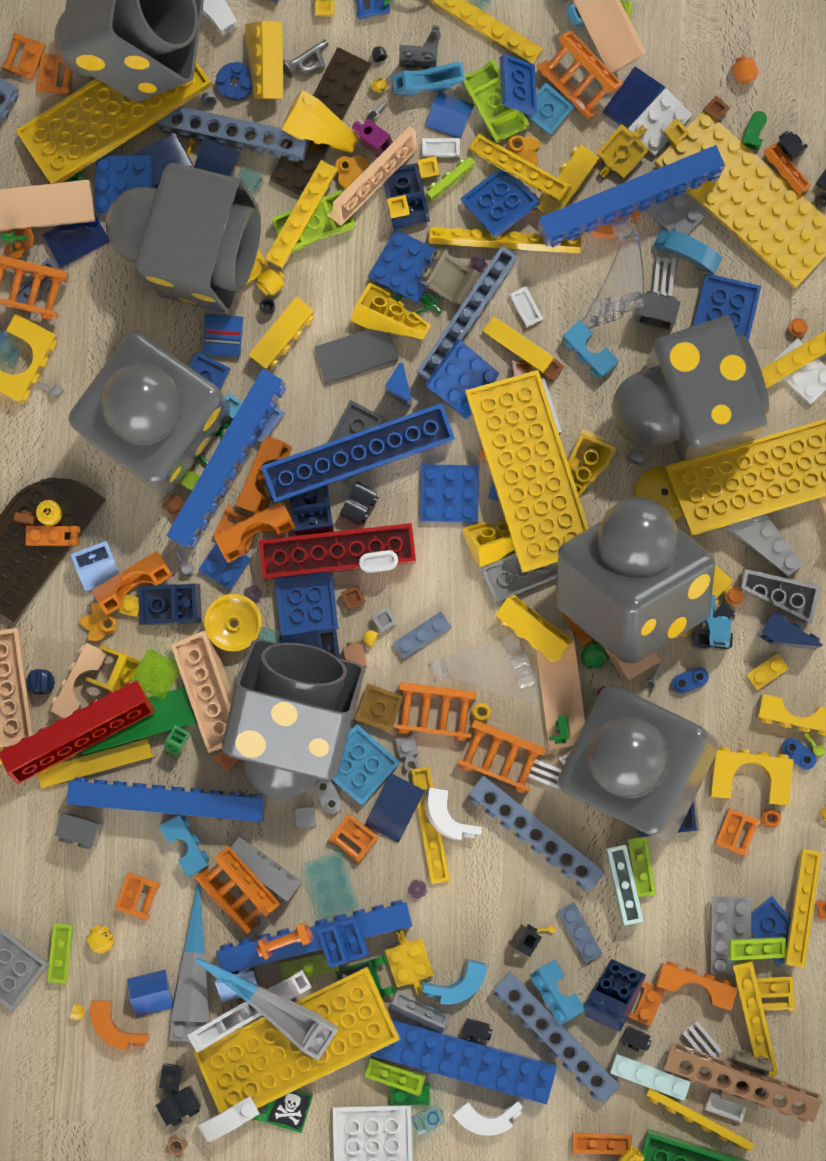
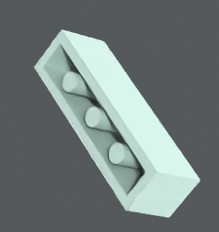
M624 844L606 848L622 924L626 926L643 922L627 846Z
M618 1053L614 1054L609 1068L611 1074L683 1101L691 1083L685 1078L671 1075L664 1070Z

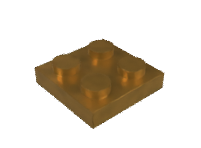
M367 683L355 720L391 733L404 696Z

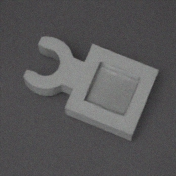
M410 735L395 739L399 757L406 758L404 762L405 769L409 770L408 763L411 761L418 768L419 763L413 756L419 754L415 736Z

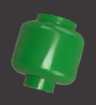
M597 641L589 642L581 652L582 663L589 669H600L609 659L605 648Z

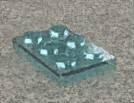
M342 851L304 863L322 918L359 906Z

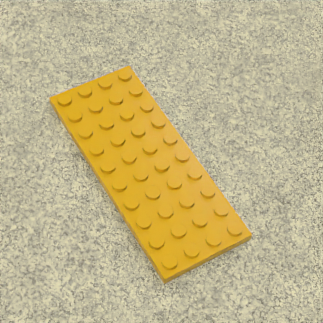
M197 62L195 63L192 81L141 102L132 101L96 78L15 131L50 184L62 183L213 85Z
M703 110L686 128L689 134L677 146L671 144L654 164L661 168L717 145L725 163L720 179L712 183L709 181L704 182L700 188L695 190L690 188L685 190V192L796 289L826 256V216L802 195H798L793 191L790 184L721 123L716 122Z
M539 370L465 390L521 572L524 573L557 563L559 547L564 542L589 529Z
M826 419L738 444L690 461L684 460L665 466L666 474L690 535H697L826 496Z
M366 967L295 1002L322 1015V1018L339 1027L319 1060L302 1052L265 1017L224 1036L197 1053L193 1051L219 1113L249 1096L256 1108H260L401 1040L369 968Z

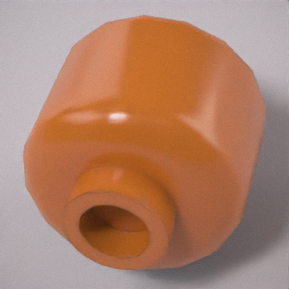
M746 55L735 59L736 63L732 65L731 69L738 83L742 82L744 85L757 79L756 76L759 74V70L754 58H746Z

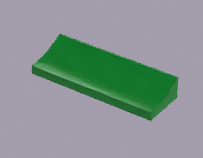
M183 687L148 697L155 713L83 750V755H90L172 731L175 725L184 728L197 724L186 688Z
M648 1129L641 1153L644 1156L643 1161H749Z

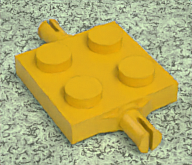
M621 124L597 151V154L606 164L599 174L605 178L613 170L618 172L623 178H626L650 151L640 138L648 129L641 124L634 133Z
M404 930L397 931L395 933L399 943L395 947L385 950L396 986L413 984L416 995L423 994L424 992L420 990V982L425 978L434 976L423 939L406 940Z

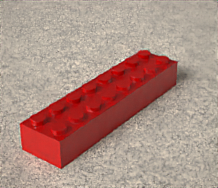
M412 523L259 540L264 581L320 573L362 570L359 562L364 554L387 550L393 551L397 555V565L416 563Z
M131 681L126 683L123 688L109 692L106 697L92 701L89 706L75 710L72 715L56 720L53 725L39 729L34 735L22 738L17 744L5 747L0 752V759L6 772L19 785L155 713V710L139 681Z

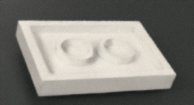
M665 88L630 125L628 130L635 133L641 124L644 125L648 130L640 138L643 144L650 149L649 153L655 156L669 141L662 131L675 118L684 124L693 114Z
M797 338L774 361L791 352L792 350L796 349L797 347L801 346L803 343ZM817 358L785 377L784 380L811 405L826 390V366Z

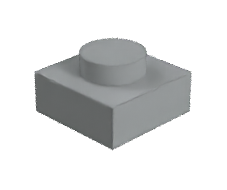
M388 607L371 616L381 633L398 623Z

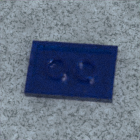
M634 66L624 80L623 85L617 90L602 113L619 125L623 124L628 129L666 87Z
M96 214L94 222L59 225L42 234L60 268L110 243Z

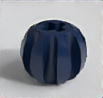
M35 669L27 675L26 686L31 693L46 695L54 689L55 678L50 671Z

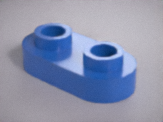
M696 667L675 676L671 681V687L678 694L686 693L705 685L708 682L709 674L706 669ZM697 673L702 674V680L696 679ZM680 680L685 682L684 687H679L678 682Z
M787 738L782 742L781 750L783 754L789 755V759H794L793 762L798 767L807 770L815 766V754L799 740ZM790 744L795 745L794 751L789 750ZM805 756H808L810 758V762L808 764H806L803 760Z

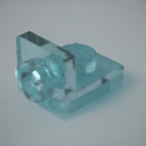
M245 165L235 177L244 181L251 194L255 190L259 191L264 183L262 181V174H257Z
M1 331L0 356L9 364L19 358L22 350Z

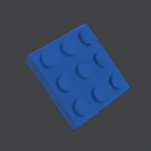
M103 156L98 159L95 172V213H108L113 201L120 194L131 188L140 186L151 187L152 156Z
M500 168L460 198L461 202L495 239L540 205L539 200L519 179Z
M395 229L370 271L368 279L418 304L427 289V286L419 282L422 277L421 273L429 265L431 255L437 249Z
M706 273L693 326L729 315L736 334L742 333L749 341L761 286Z
M457 339L424 386L459 415L468 419L471 415V410L465 390L493 383L500 373L464 342Z
M422 464L420 522L478 523L479 465Z
M332 572L275 579L281 636L330 628L339 630Z

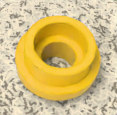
M478 703L472 709V716L479 722H485L491 716V709L485 703ZM479 709H483L485 711L484 716L478 715Z

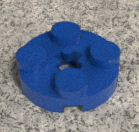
M240 62L224 65L216 74V86L220 95L225 99L240 101L248 97L253 87L249 68ZM232 78L239 79L237 86L230 84Z

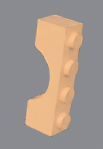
M89 643L80 647L77 654L79 656L77 662L71 664L68 670L70 673L68 679L62 681L59 687L61 690L59 696H55L50 704V707H52L51 712L63 718L72 715L75 710L82 707L76 696L78 680L88 672L101 671L109 656L108 653Z

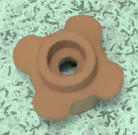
M172 1135L169 1145L165 1147V1151L175 1155L177 1158H181L184 1148L188 1146L187 1140L179 1139L177 1135Z

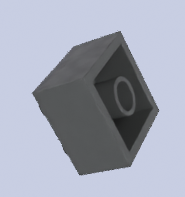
M653 291L643 292L635 322L672 331L676 323L681 301H678L674 296H658V293Z
M61 813L55 836L59 837L58 841L72 844L74 841L78 843V847L91 849V847L97 846L104 824L68 813Z

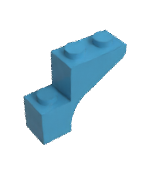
M454 62L420 71L403 70L392 76L394 94L413 96L422 91H445L465 81L463 62Z
M712 595L710 616L707 620L703 621L710 631L709 642L712 646L729 647L732 620L725 616L714 618L716 599L715 595Z

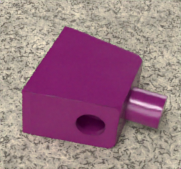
M356 120L352 125V129L357 132L356 135L359 142L377 158L393 143L390 134L370 120H367L365 123Z

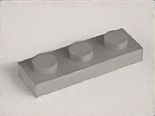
M397 990L390 1005V1009L443 1033L450 1014Z

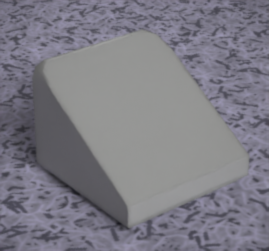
M314 807L294 809L296 828L316 826Z

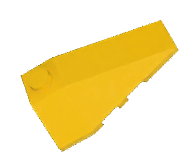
M303 90L292 101L281 128L297 139L313 140L316 144H328L331 148L351 153L354 151L358 141L357 135L319 99Z
M369 282L355 305L350 321L367 329L424 339L431 325L415 312H409L405 309L401 301L396 302L390 297L391 294L387 290Z
M584 428L568 461L579 496L609 466L617 448L603 437Z
M504 519L497 520L498 523L486 525V522H480L462 529L471 555L480 567L496 562L515 550Z

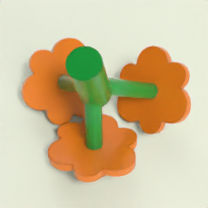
M30 227L20 230L2 231L1 239L9 242L8 246L3 249L7 257L21 259L22 254L26 251L25 249L32 248L34 234Z

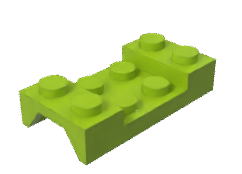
M494 58L484 67L470 74H464L465 81L461 83L486 124L487 131L493 142L499 144L529 128V122L523 112L502 105L500 69Z
M342 190L322 198L292 253L337 233L340 235L356 228V223L352 216L342 226L328 216L333 209V202L343 193ZM292 210L271 218L277 235H279Z

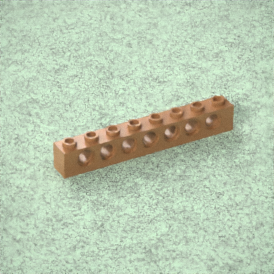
M675 1042L671 1043L664 1062V1070H667L671 1075H681L688 1081L701 1082L711 1089L718 1088L727 1095H737L747 1102L754 1101L760 1103L764 1108L777 1109L781 1114L794 1115L803 1122L810 1121L814 1123L822 1103L821 1094ZM683 1061H688L691 1063V1065L685 1067L681 1065V1063ZM708 1068L710 1071L708 1073H702L700 1072V1069ZM721 1074H725L728 1076V1078L725 1080H721L718 1078V1076ZM739 1081H745L747 1083L745 1086L737 1085ZM764 1088L766 1091L763 1093L756 1092V1089ZM777 1094H781L784 1096V1098L778 1100L775 1098V1096ZM795 1101H801L803 1104L801 1106H795L793 1103Z

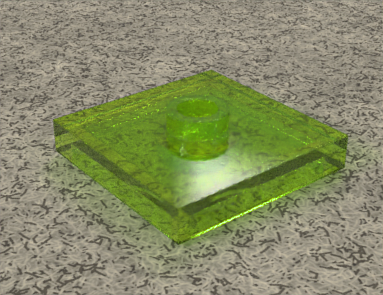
M149 648L131 677L130 682L138 680L144 690L164 700L180 671L176 662Z

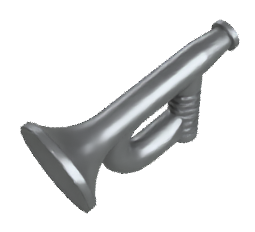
M324 39L292 60L283 59V72L291 79L294 76L296 67L300 73L307 75L318 69L325 68L321 50L329 46L328 42ZM314 55L316 62L305 67L304 61Z

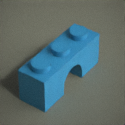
M579 320L563 335V344L568 350L572 349L577 354L576 358L582 364L586 363L590 367L589 371L595 378L599 377L602 379L619 363V360L607 348L600 353L588 351L586 342L592 337L593 333Z
M178 815L159 827L168 843L177 839L186 842L188 852L178 861L186 876L190 877L209 866L207 861L210 858L205 850L201 851L199 848L200 840L197 835L190 832L189 827L191 825L187 817Z
M556 960L547 963L530 974L533 984L539 990L543 1001L548 1005L554 1019L560 1026L586 1010L576 993L571 996H565L559 991L558 981L565 977Z

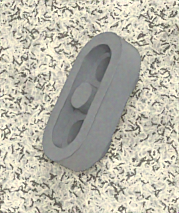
M317 779L314 783V790L323 809L331 814L337 813L341 809L342 802L332 781ZM321 783L327 784L326 790L320 789ZM334 800L336 803L335 807H329L328 802Z

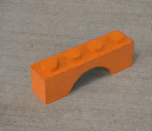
M264 437L258 454L253 461L250 473L245 480L242 492L238 497L237 507L252 514L267 509L270 499L264 490L265 480L260 468L263 465L289 457L292 450L290 445L275 438Z
M281 501L271 505L262 512L254 514L251 518L237 523L234 527L220 532L214 539L227 563H230L245 555L246 543L254 534L269 531L280 536L295 528V525Z
M155 551L91 591L107 616L123 606L125 595L135 586L144 583L157 586L172 577V574L158 551Z
M667 961V964H661L655 986L676 992L684 984L698 983L707 990L710 1004L732 1010L738 988L734 987V982L725 979L719 982L715 980V976L704 973V976L696 974L697 970L688 967L682 970L678 968L679 964Z

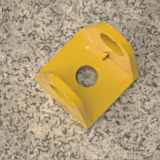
M99 645V649L119 656L107 685L89 677H86L85 680L110 691L119 690L126 683L135 681L142 661Z

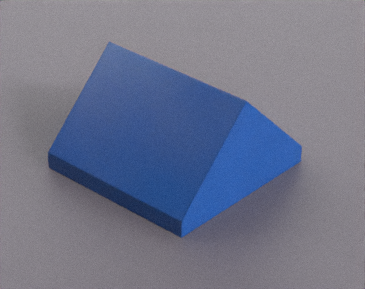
M439 91L432 104L426 127L454 138H460L461 140L474 105Z
M402 362L398 364L386 383L385 393L406 406H412L410 390Z
M166 969L128 979L129 997L136 1017L173 1008L174 1002Z

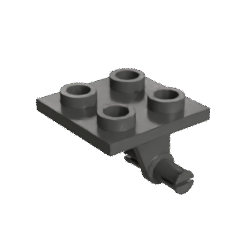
M437 25L432 26V31L423 46L400 45L399 67L407 69L422 68L424 70L437 67L438 43L441 37Z

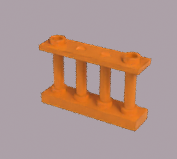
M570 30L562 34L558 39L562 43V47L550 62L545 60L536 67L544 77L548 78L572 102L580 114L589 120L598 114L594 107L606 92L613 93L623 83ZM569 51L575 57V61L561 75L555 69V66ZM582 64L588 70V74L575 89L568 80ZM596 78L602 87L588 102L581 93Z
M0 255V286L4 271L7 268L13 269L15 272L9 299L0 298V305L39 314L41 318L46 320L58 319L59 315L56 311H53L59 285L62 282L68 283L70 277L68 272ZM25 273L33 274L32 277H34L27 304L16 302L22 277ZM44 277L50 278L52 281L45 309L34 306L41 280Z
M400 682L399 691H403L404 701L401 725H394V729H398V733L409 734V731L448 735L455 736V740L467 741V738H471V734L466 733L469 703L472 700H476L477 692ZM414 692L422 693L423 697L420 727L408 726L411 700ZM433 695L441 696L442 699L439 730L427 728L430 703ZM453 697L460 698V702H462L458 732L446 731L450 701H452Z
M474 720L471 728H474L475 735L465 760L458 759L457 761L460 764L459 768L468 772L473 769L513 785V790L523 794L525 791L529 792L530 788L525 786L535 759L539 755L543 756L546 748ZM486 733L492 736L493 742L483 767L479 768L471 763L480 740ZM504 740L510 743L509 747L511 749L499 776L489 772L498 747ZM521 748L528 750L527 754L529 756L517 783L507 779L518 750L520 751Z
M227 846L214 857L218 864L211 870L208 867L204 868L194 878L239 929L247 935L258 925L255 919L261 913L265 917L268 916L280 903L236 853ZM223 869L231 877L224 885L216 877ZM235 884L244 892L237 899L229 892ZM248 899L256 905V908L250 914L242 907V904Z
M306 920L299 923L294 932L269 942L267 936L262 937L258 941L259 945L256 948L259 956H263L267 960L273 955L272 950L296 941L306 945L311 943L314 938Z

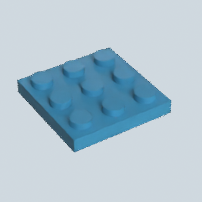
M356 724L350 731L339 772L332 780L362 806L400 762Z

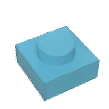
M228 393L225 399L230 405L229 417L234 419L243 402Z

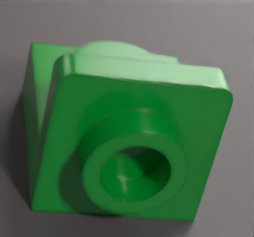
M567 715L558 716V721L555 722L556 731L560 732V736L549 737V741H554L555 744L566 743V739H571L569 717Z

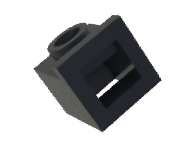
M785 131L779 136L778 145L791 161L799 157L808 148L807 144H801V138L797 134H793L792 131Z
M721 603L714 611V618L725 616L733 621L735 611L725 603Z
M521 924L513 939L509 940L508 943L531 957L542 936L536 933L538 929L532 925L527 924V926Z
M467 1017L462 1038L466 1039L467 1035L471 1036L470 1040L481 1042L482 1039L490 1041L493 1029H490L489 1023Z
M627 1025L620 1043L624 1046L626 1042L629 1043L628 1047L635 1051H639V1049L648 1051L652 1040H649L651 1037L649 1034Z
M169 1063L162 1065L159 1088H163L164 1093L174 1094V1091H179L184 1066ZM168 1076L173 1077V1083L167 1082Z

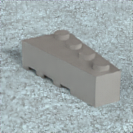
M766 514L733 523L724 528L742 544L750 548L757 556L766 561L768 565L784 578L804 565Z
M744 568L739 583L740 588L812 624L821 586Z
M239 836L232 845L231 849L267 889L275 892L274 896L284 902L286 900L288 902L303 882Z

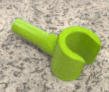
M805 733L804 736L810 743L815 756L824 755L825 749L823 745L816 746L809 733Z

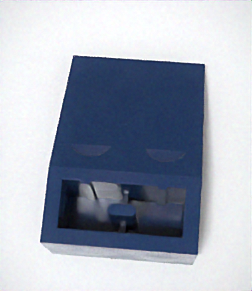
M779 612L768 615L756 634L771 645L817 649L823 645L819 642L820 638L812 633L810 635L803 632V627L797 623H789L786 621L788 618Z
M336 628L280 636V643L306 644L323 649L340 658Z
M611 959L584 1004L586 1009L585 1016L620 1032L631 1013L646 974Z

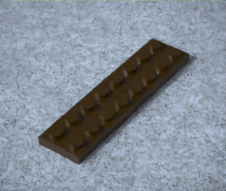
M337 47L313 96L319 99L343 122L371 67V63ZM310 140L305 161L299 160V162L289 160L288 156H281L270 177V181L301 195L321 160L323 161L330 145L324 143L316 144L313 140ZM288 142L285 149L290 148L292 143Z

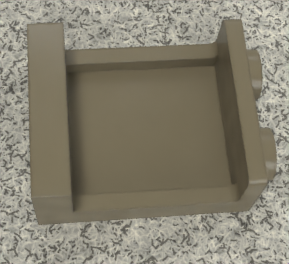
M437 249L432 253L429 265L423 269L419 282L451 304L461 306L480 273L475 269H469L450 256L446 249Z
M734 1050L730 1061L733 1064L765 1075H769V1072H772L773 1069L772 1062L768 1058L759 1056V1058L754 1057L746 1050ZM739 1081L737 1083V1085L739 1086H745L747 1084L745 1081ZM763 1088L756 1089V1092L762 1093ZM719 1090L720 1099L754 1111L758 1110L760 1103L754 1101L747 1102L740 1096L727 1095L722 1090Z

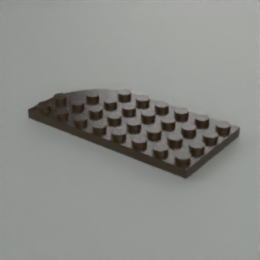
M42 479L20 490L0 514V613L13 623L18 621L73 547L27 546L26 526L32 525L16 522L14 520L15 512L21 513L22 510L32 512V516L37 518L36 509L42 501H55L62 509V518L54 526H80L79 538L107 501L88 486L72 479ZM37 518L35 526H47L41 523ZM66 533L65 540H70V533Z

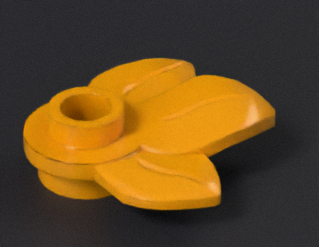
M519 135L512 136L507 145L509 151L534 165H538V156L535 150L541 146L540 141L532 136L525 138ZM514 143H519V144H520V147H519V148H515V147L513 146V144H514Z
M354 155L351 158L347 156L339 157L335 162V168L338 169V182L340 186L347 189L365 171L364 168L369 165V161L360 155ZM343 162L347 163V169L342 167Z
M92 603V614L86 615L79 620L81 625L86 630H89L87 639L90 641L102 640L106 634L114 633L118 626L117 620L110 614L106 616L99 603ZM106 622H111L110 628H105Z

